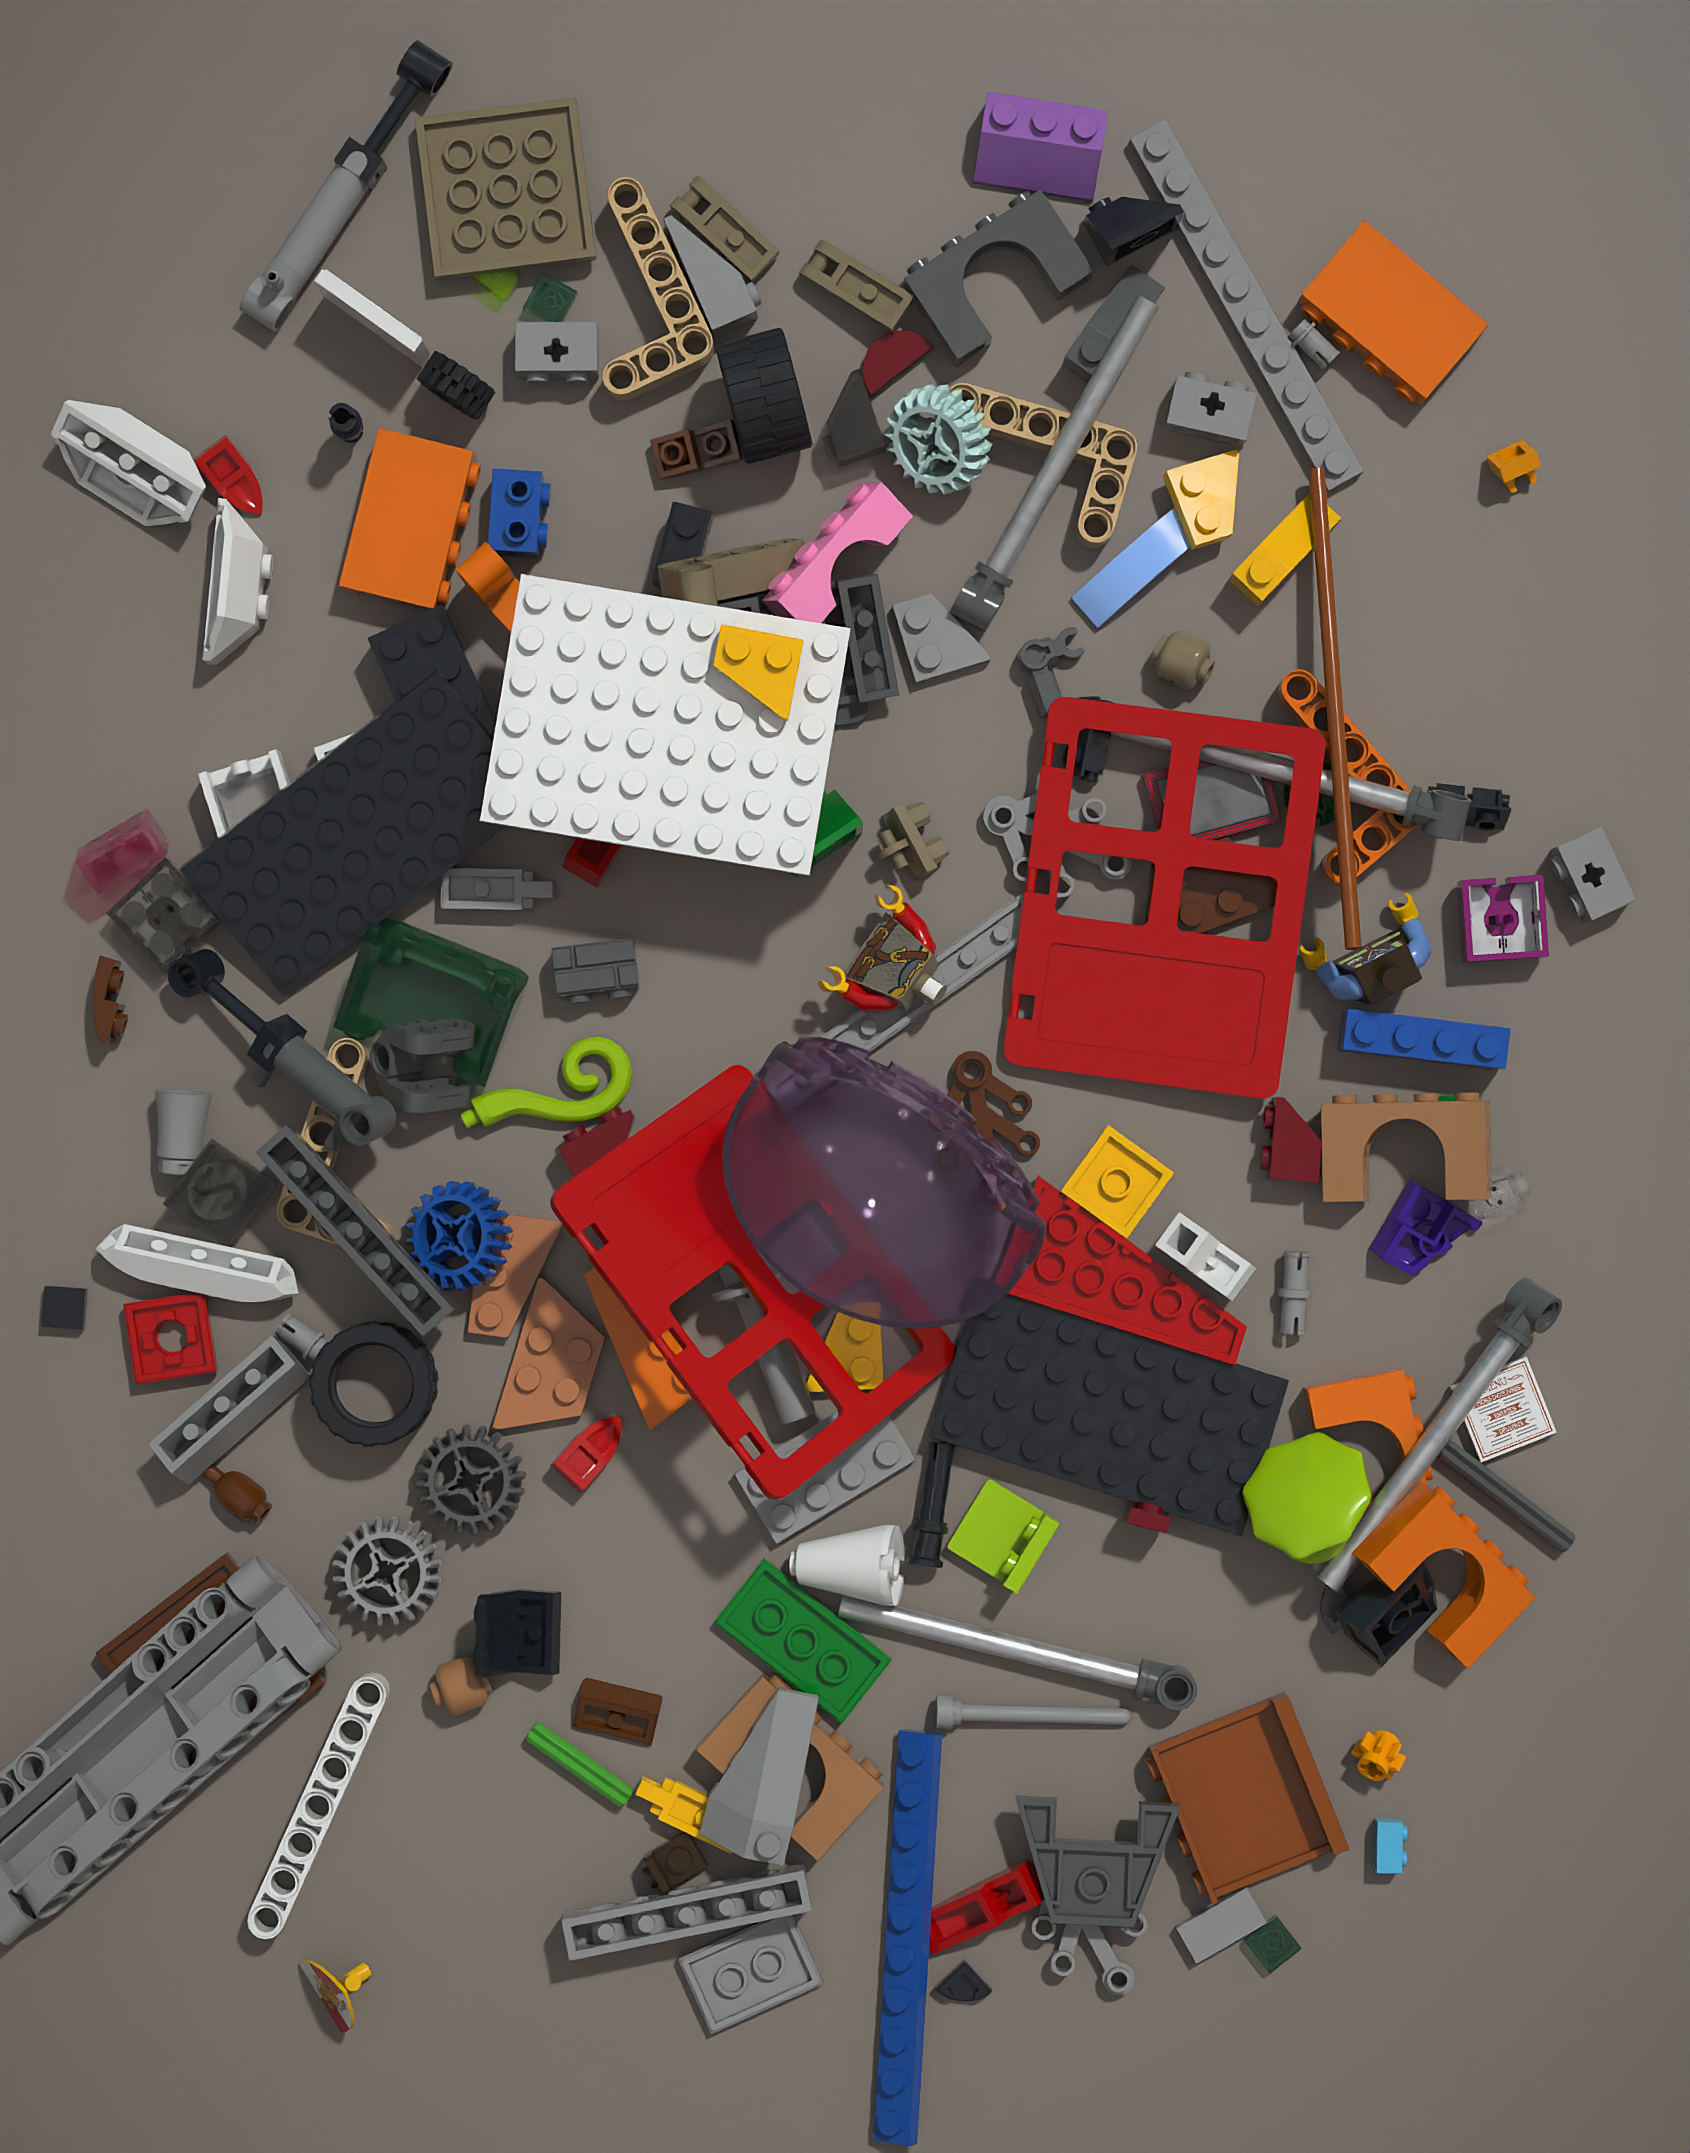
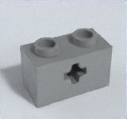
M515 322V371L518 378H525V383L532 385L548 384L549 378H566V383L576 385L590 383V378H599V328L597 322ZM556 346H562L563 352L566 353L561 355L560 362H553L551 355H548L554 353Z
M1186 372L1185 377L1177 375L1164 430L1243 447L1247 440L1257 393L1248 391L1249 386L1240 382L1225 381L1223 386L1208 382L1209 377L1199 373ZM1208 399L1215 400V407L1221 409L1216 410L1214 416L1207 415V408L1201 406L1206 405Z
M1602 826L1551 849L1554 856L1550 859L1552 869L1559 881L1565 879L1571 892L1567 896L1569 905L1577 918L1582 916L1585 923L1636 900ZM1586 869L1588 871L1596 870L1598 873V877L1593 880V884L1582 881L1581 876L1586 873Z

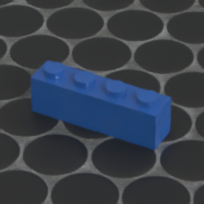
M1345 1009L1342 1010L1338 1051L1503 1070L1506 1069L1511 1028Z

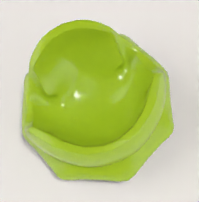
M1318 1431L1291 1442L1268 1448L1252 1476L1243 1487V1498L1250 1515L1254 1536L1282 1550L1293 1560L1308 1564L1328 1561L1341 1552L1365 1513L1369 1502L1372 1500L1361 1452Z

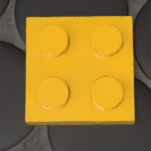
M1107 1125L1060 1191L1127 1239L1174 1172Z

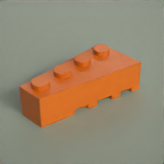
M593 1267L584 1274L585 1280L647 1426L651 1430L690 1401L692 1397L668 1367L666 1359L654 1343L648 1340L595 1267ZM668 1330L661 1335L675 1355L683 1350Z

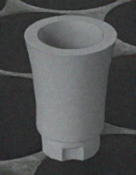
M155 1089L158 1116L157 1156H160L158 1172L188 1175L202 1156L206 1117L212 1093L185 1089Z

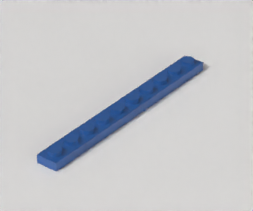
M909 1729L899 1730L873 2139L903 2146L916 2145L918 2137L942 1734Z

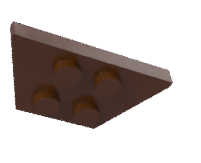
M1225 837V838H1222V839H1220V840H1217V841H1224V842H1232V843H1234V842H1233L1231 839H1229L1228 837ZM1154 864L1150 865L1144 924L1149 919L1155 875ZM1190 866L1185 869L1177 920L1178 928L1182 931L1203 933L1274 907L1277 883L1270 876Z

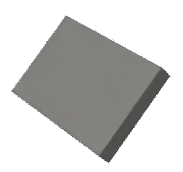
M794 1915L752 1923L678 1957L711 2034L823 1984V1979Z

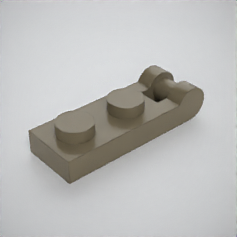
M696 176L689 184L691 189L682 198L677 196L669 205L670 208L746 279L753 282L779 255V250L699 176ZM703 200L710 206L700 216L694 208Z
M821 239L814 249L816 255L810 264H804L799 272V276L886 330L894 333L914 303V295ZM829 263L838 266L831 277L823 273Z

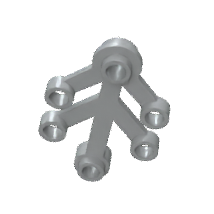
M1037 794L1020 801L1010 796H997L987 803L983 812V820L988 830L995 835L1003 836L1014 863L1013 874L1020 881H1026L1027 877H1022L1018 874L1017 866L1022 861H1029V857L1026 855L1019 832L1032 837L1034 820L1025 815L1035 811ZM1090 798L1082 807L1069 811L1068 816L1073 822H1099L1105 817L1107 808L1101 799ZM1096 802L1102 807V813L1097 818H1091L1086 812L1088 804ZM1000 808H1007L1011 812V820L1006 824H1001L996 820L995 814ZM1073 850L1066 851L1099 865L1102 874L1112 880L1124 878L1132 867L1131 858L1121 857L1124 863L1120 871L1114 872L1108 867V860L1112 857L1110 855ZM1061 864L1060 877H1065L1069 880L1070 888L1065 893L1058 892L1057 896L1066 897L1073 892L1075 884L1073 878L1066 874L1063 864ZM1048 870L1051 878L1052 870Z
M1045 1899L1041 1902L1039 1913L1031 1922L1032 1932L1040 1940H1048L1056 1932V1924L1051 1922ZM1140 1911L1138 1917L1143 1922L1138 1930H1131L1128 1927L1122 1926L1118 1927L1124 1928L1128 1935L1138 1937L1145 1933L1148 1923L1145 1915ZM1040 1920H1048L1051 1923V1929L1047 1933H1040L1036 1930V1924ZM1065 1924L1058 1950L1051 1957L1053 1971L1059 1976H1068L1074 1971L1076 1966L1074 1952L1082 1928L1103 1966L1101 1978L1105 1989L1114 1995L1128 1993L1135 1982L1133 1969L1127 1962L1116 1958L1100 1926ZM1058 1957H1069L1071 1960L1070 1966L1067 1969L1057 1968L1055 1962ZM1122 1972L1126 1975V1981L1123 1985L1116 1986L1112 1984L1111 1977L1114 1973Z

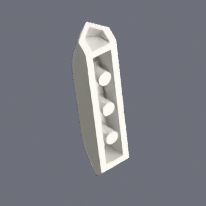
M127 1224L112 1230L96 1248L106 1260L126 1274L143 1281L240 1302H271L299 1294L294 1270L284 1259Z

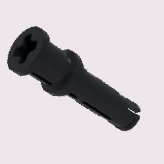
M929 1442L919 1519L915 1518V1522H912L915 1537L912 1555L907 1557V1563L943 1568L940 1554L943 1535L948 1533L947 1523L943 1522L951 1464L955 1450L953 1445Z

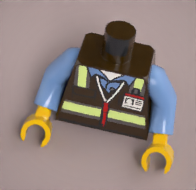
M1404 893L1408 901L1403 907L1396 908L1392 899L1388 903L1396 922L1401 924L1402 927L1362 946L1359 950H1354L1332 962H1327L1325 946L1320 938H1313L1315 951L1309 952L1302 945L1300 946L1304 966L1309 970H1317V976L1335 998L1341 1001L1355 1000L1372 1005L1422 979L1419 968L1423 967L1429 959L1431 945L1420 920L1416 919L1418 917V909L1409 893Z

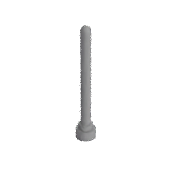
M936 1696L935 1727L936 1729H952L953 1725H961V1721L1126 1725L1131 1721V1713L1124 1708L961 1704V1700H954L953 1696Z

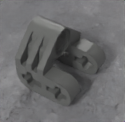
M423 1019L418 1020L416 1023L408 1021L402 1025L399 1023L390 1024L373 1043L370 1051L371 1065L383 1097L394 1107L410 1113H428L469 1105L471 1083L468 1080L457 1077H440L425 1080L421 1078V1073L424 1071L425 1055L472 1048L474 1046L475 1024L461 1019L437 1021Z

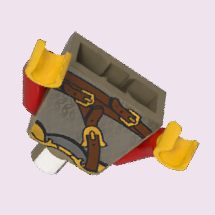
M887 884L888 889L892 890L894 894L893 901L885 904L883 899L876 895L875 902L881 908L892 910V916L888 913L884 914L844 972L836 966L824 968L827 972L834 975L835 983L833 986L821 980L818 981V987L824 992L837 990L840 998L863 1012H892L896 1008L907 1011L918 996L935 1006L941 1001L947 990V985L932 977L939 965L934 956L936 950L935 942L926 922L908 903H902L903 896L900 889Z

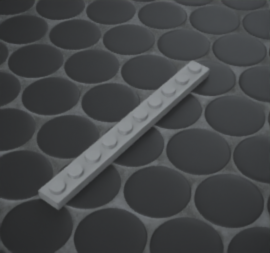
M1166 119L1130 138L1129 143L1162 202L1181 205L1184 213L1178 227L1179 232L1313 469H1325L1326 492L1328 493L1362 474L1364 471Z

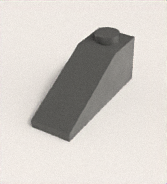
M1131 265L1068 350L1062 365L1088 383L1137 295L1155 303L1165 287Z

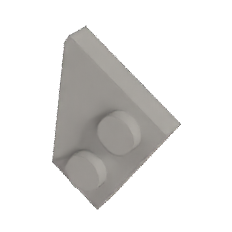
M932 593L892 605L915 684L990 662L989 653Z

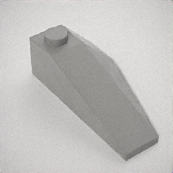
M777 1688L752 1726L753 1731L740 1751H736L730 1760V1766L719 1783L716 1782L711 1789L700 1827L701 1835L742 1858L784 1865L794 1826L819 1699L818 1695Z

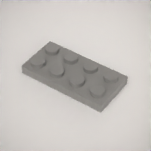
M838 1411L775 1448V1453L778 1457L786 1459L838 1417ZM887 1415L783 1499L772 1500L767 1498L744 1468L735 1472L734 1475L777 1544L916 1459L890 1415Z

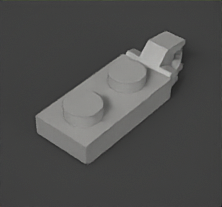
M450 868L441 875L442 910L523 911V909H533V899L555 900V883L534 881V872H524L523 869Z

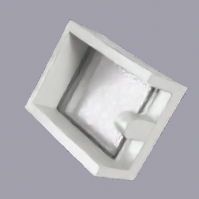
M275 749L268 751V755L249 761L241 760L232 763L230 767L211 773L207 771L198 773L218 838L290 783L281 751Z

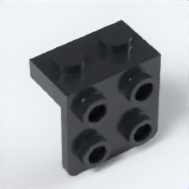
M514 1589L485 1593L478 1596L477 1604L474 1608L476 1645L473 1649V1662L475 1664L476 1676L491 1677L514 1672L543 1675L559 1674L561 1592Z

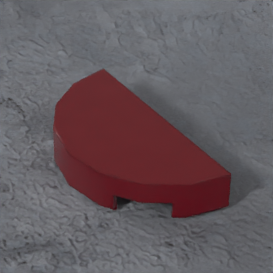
M909 330L889 332L877 338L867 350L862 365L863 384L869 396L872 397L934 349V345L923 335Z

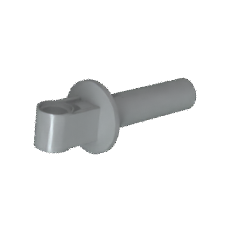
M756 1240L754 1243V1247L758 1254L761 1256V1258L764 1260L760 1247L758 1245V1241ZM723 1265L718 1268L724 1287L711 1295L714 1302L727 1300V1302L735 1301L745 1328L748 1330L763 1318L764 1311L729 1265ZM784 1268L770 1269L778 1280L786 1275ZM780 1341L757 1360L782 1424H786L809 1416L816 1410L793 1349L787 1342Z

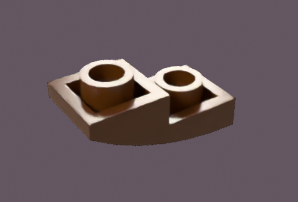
M731 419L695 430H681L650 440L661 480L701 472L744 460L735 422Z
M100 955L93 988L95 1026L99 1041L114 1044L116 1037L122 1038L125 1032L128 1015L123 1013L126 1005L110 1001L112 993H119L125 972L120 970L121 961Z

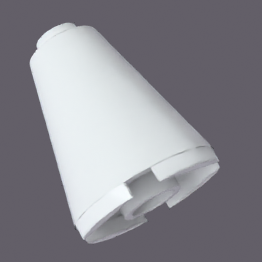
M885 1524L800 1543L797 1551L791 1552L790 1573L792 1576H796L798 1583L884 1606L898 1605L904 1583V1574H899L900 1561H905L901 1528L896 1525Z

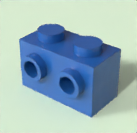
M493 469L488 544L499 556L539 558L540 548H547L548 523H542V508L550 507L551 483H544L542 471Z

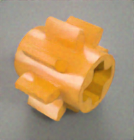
M1377 1730L1373 1734L1370 1731H1366L1363 1739H1358L1352 1751V1755L1360 1758L1356 1765L1359 1772L1364 1777L1373 1781H1382L1385 1777L1388 1780H1392L1395 1772H1400L1406 1760V1756L1398 1753L1402 1746L1399 1739L1394 1734L1385 1730Z

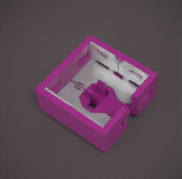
M1543 875L1508 877L1505 879V886L1492 887L1496 884V878L1470 879L1457 882L1463 963L1534 959L1549 956ZM1494 916L1495 924L1489 925V917Z

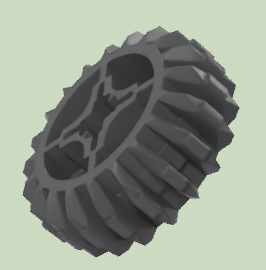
M464 1425L462 1427V1438L458 1439L457 1433L453 1428L448 1429L446 1434L450 1443L446 1444L440 1437H435L432 1442L439 1452L436 1454L432 1450L425 1449L422 1456L431 1461V1465L419 1464L416 1468L417 1472L428 1475V1479L415 1482L416 1488H428L429 1494L419 1498L420 1504H426L431 1500L435 1504V1507L428 1511L427 1516L433 1518L441 1511L445 1516L440 1521L439 1526L443 1529L449 1525L451 1519L457 1521L454 1528L455 1534L460 1535L464 1530L465 1523H470L471 1535H478L480 1530L479 1522L482 1521L488 1532L495 1529L492 1519L494 1515L503 1524L509 1520L508 1515L502 1509L504 1506L513 1511L519 1508V1504L510 1498L511 1494L523 1496L525 1493L524 1488L513 1485L514 1480L526 1478V1472H513L512 1466L518 1465L523 1461L522 1457L515 1456L509 1460L506 1453L513 1449L514 1444L508 1442L500 1449L496 1444L501 1439L502 1434L497 1431L488 1441L485 1439L487 1433L486 1426H480L476 1437H472L470 1425ZM464 1447L481 1448L490 1453L498 1462L487 1466H478L473 1463L469 1454H466ZM452 1451L456 1460L454 1461L457 1470L456 1476L452 1481L439 1486L438 1472L444 1458ZM465 1469H468L472 1475L490 1472V1474L483 1476L481 1481L476 1483L479 1486L477 1491H473L470 1485L452 1488V1486L461 1481L460 1478L465 1477L462 1473ZM503 1473L504 1486L502 1494L497 1503L489 1508L486 1501L485 1484L489 1479ZM454 1494H463L469 1498L472 1506L475 1505L477 1513L459 1511L448 1504L444 1498Z

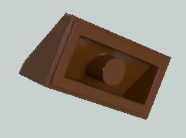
M585 1678L579 1694L572 1727L652 1745L663 1697L658 1694Z

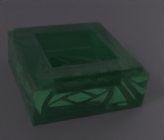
M541 272L523 306V311L544 322H564L578 292Z
M1276 1914L1267 1920V1924L1244 1938L1246 1944L1270 1974L1302 1949Z

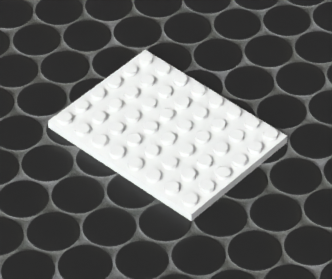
M521 574L480 821L810 876L851 628ZM721 624L804 640L789 721L782 720L767 706L744 691L737 683L714 668L713 663Z

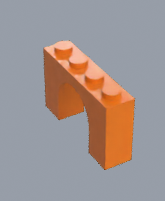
M1397 1368L1303 1387L1312 1428L1320 1429L1355 1421L1377 1422L1384 1426L1394 1437L1399 1449L1400 1464L1424 1433L1420 1416H1413L1410 1400H1416L1414 1381L1411 1375L1405 1376L1403 1369ZM1431 1466L1419 1480L1425 1486H1427L1428 1480L1433 1479ZM1375 1496V1497L1372 1498V1500L1369 1502V1504H1368V1506H1367V1509L1369 1508V1506L1372 1504V1502L1375 1500V1498H1376L1377 1496Z
M1419 1482L1352 1554L1377 1580L1392 1591H1395L1431 1554L1443 1549H1461L1467 1567L1464 1586L1458 1597L1426 1631L1452 1658L1469 1669L1532 1603L1535 1597L1525 1587L1529 1580L1513 1565L1507 1568L1500 1561L1505 1556L1504 1553L1489 1539L1483 1542L1476 1535L1480 1530L1476 1523L1463 1512L1458 1516L1452 1510L1456 1503L1443 1489L1437 1486L1434 1490H1431Z

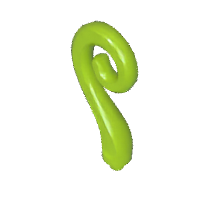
M603 1037L584 1038L570 1046L564 1054L561 1065L562 1075L566 1084L573 1090L590 1092L598 1087L600 1079L594 1074L583 1075L579 1071V1063L582 1058L589 1055L602 1057L610 1067L611 1078L607 1087L599 1094L582 1101H566L529 1090L502 1088L472 1098L471 1101L474 1107L461 1113L460 1116L467 1129L481 1121L485 1128L516 1115H527L567 1123L594 1120L615 1109L627 1095L633 1074L631 1061L622 1047L610 1039Z

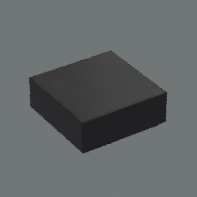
M45 1286L42 1327L85 1329L88 1288Z

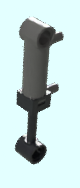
M202 949L176 959L169 965L168 981L176 994L187 998L200 993L203 995L209 994L256 1035L247 1053L258 1064L250 1079L254 1086L264 1087L276 1068L336 1120L324 1142L328 1150L338 1151L345 1139L353 1145L363 1146L389 1134L395 1128L397 1122L396 1112L392 1104L382 1096L371 1097L304 1040L307 1030L292 1017L285 1014L265 1022L221 984L225 975L224 964L217 953L210 949Z

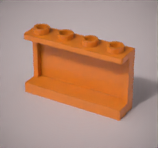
M1365 220L1309 284L1298 300V303L1303 306L1300 311L1311 322L1315 321L1316 325L1322 322L1334 332L1331 337L1340 347L1346 351H1350L1353 348L1364 358L1362 363L1371 373L1377 377L1385 375L1395 384L1394 391L1411 404L1414 401L1419 405L1425 402L1428 396L1489 325Z
M378 428L339 583L343 591L358 595L359 593H364L428 610L441 604L447 605L452 582L446 581L449 566L457 565L461 551V543L456 542L459 526H467L471 511V503H467L466 498L469 487L476 488L481 471V464L476 463L474 451Z

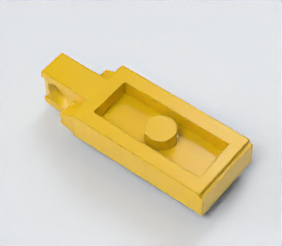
M642 1776L635 1795L653 1803L650 1812L657 1815L659 1820L727 1853H732V1851L700 1834V1827L709 1795L678 1780L674 1781L666 1777L663 1784H660Z

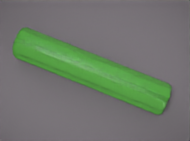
M535 1723L526 1735V1741L616 1806L623 1807L633 1793L632 1787L542 1723Z

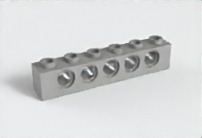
M800 1863L674 1889L666 1894L660 1892L564 1912L561 1922L569 1961L809 1912L812 1911V1899L805 1865Z

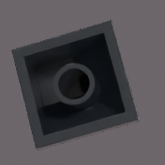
M1107 197L1088 208L1090 214L1086 215L1084 226L1107 267L1178 230L1184 211L1180 204L1120 197L1111 201L1110 197Z

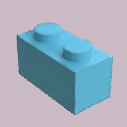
M1375 1818L1374 1870L1376 1873L1402 1874V1867L1407 1865V1853L1403 1851V1841H1407V1826H1403L1401 1819Z

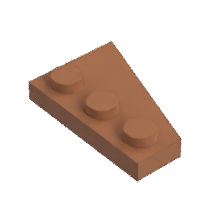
M509 1215L502 1222L503 1226H510L513 1229L510 1234L504 1235V1242H509L513 1247L501 1252L507 1263L504 1265L494 1264L498 1276L494 1278L485 1277V1285L473 1287L467 1333L509 1338L563 1227L560 1221Z

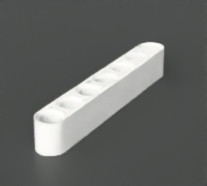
M374 1672L365 1673L354 1682L349 1690L247 1919L248 1928L258 1938L270 1939L275 1937L290 1918L388 1701L390 1686L386 1678L381 1674ZM363 1683H373L380 1690L379 1701L368 1703L361 1698L359 1690ZM354 1720L360 1723L363 1728V1737L359 1740L348 1739L343 1733L344 1722ZM334 1757L341 1759L346 1765L345 1776L339 1778L331 1776L326 1770L327 1760ZM320 1795L326 1798L329 1803V1812L324 1815L315 1814L309 1806L310 1797ZM296 1833L308 1835L312 1840V1850L300 1852L295 1849L292 1843L293 1835ZM285 1870L292 1873L295 1878V1887L292 1889H282L278 1886L275 1879L276 1872ZM262 1908L274 1910L278 1915V1924L273 1927L262 1924L259 1920V1910Z

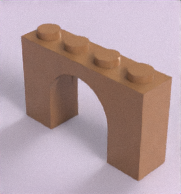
M1438 1093L1413 1094L1414 1102H1398L1397 1094L1373 1095V1103H1357V1095L1332 1096V1104H1321L1323 1202L1370 1201L1369 1154L1372 1143L1382 1129L1393 1122L1403 1119H1412L1427 1125L1440 1139L1445 1154L1446 1200L1492 1199L1490 1101L1479 1100V1093H1454L1455 1101H1438Z
M763 1673L697 1745L696 1750L723 1775L730 1766V1760L736 1751H740L753 1731L752 1726L777 1688L792 1690L776 1674L770 1679ZM816 1711L810 1743L822 1757L826 1773L825 1780L817 1796L795 1819L791 1837L818 1861L884 1789V1782L879 1779L883 1772L866 1757L859 1761L849 1751L853 1745L840 1732L834 1730L830 1734L819 1724L823 1718Z

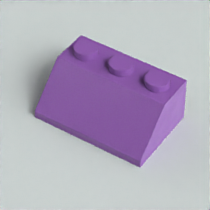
M987 92L973 183L1034 193L1041 189L1047 195L1093 202L1108 111Z

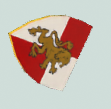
M312 1960L301 1961L299 1965L341 2033L350 2030L354 2026L355 2018L348 1992L358 1990L361 1983L372 1976L369 1967L362 1962L339 1979H336L318 1963Z

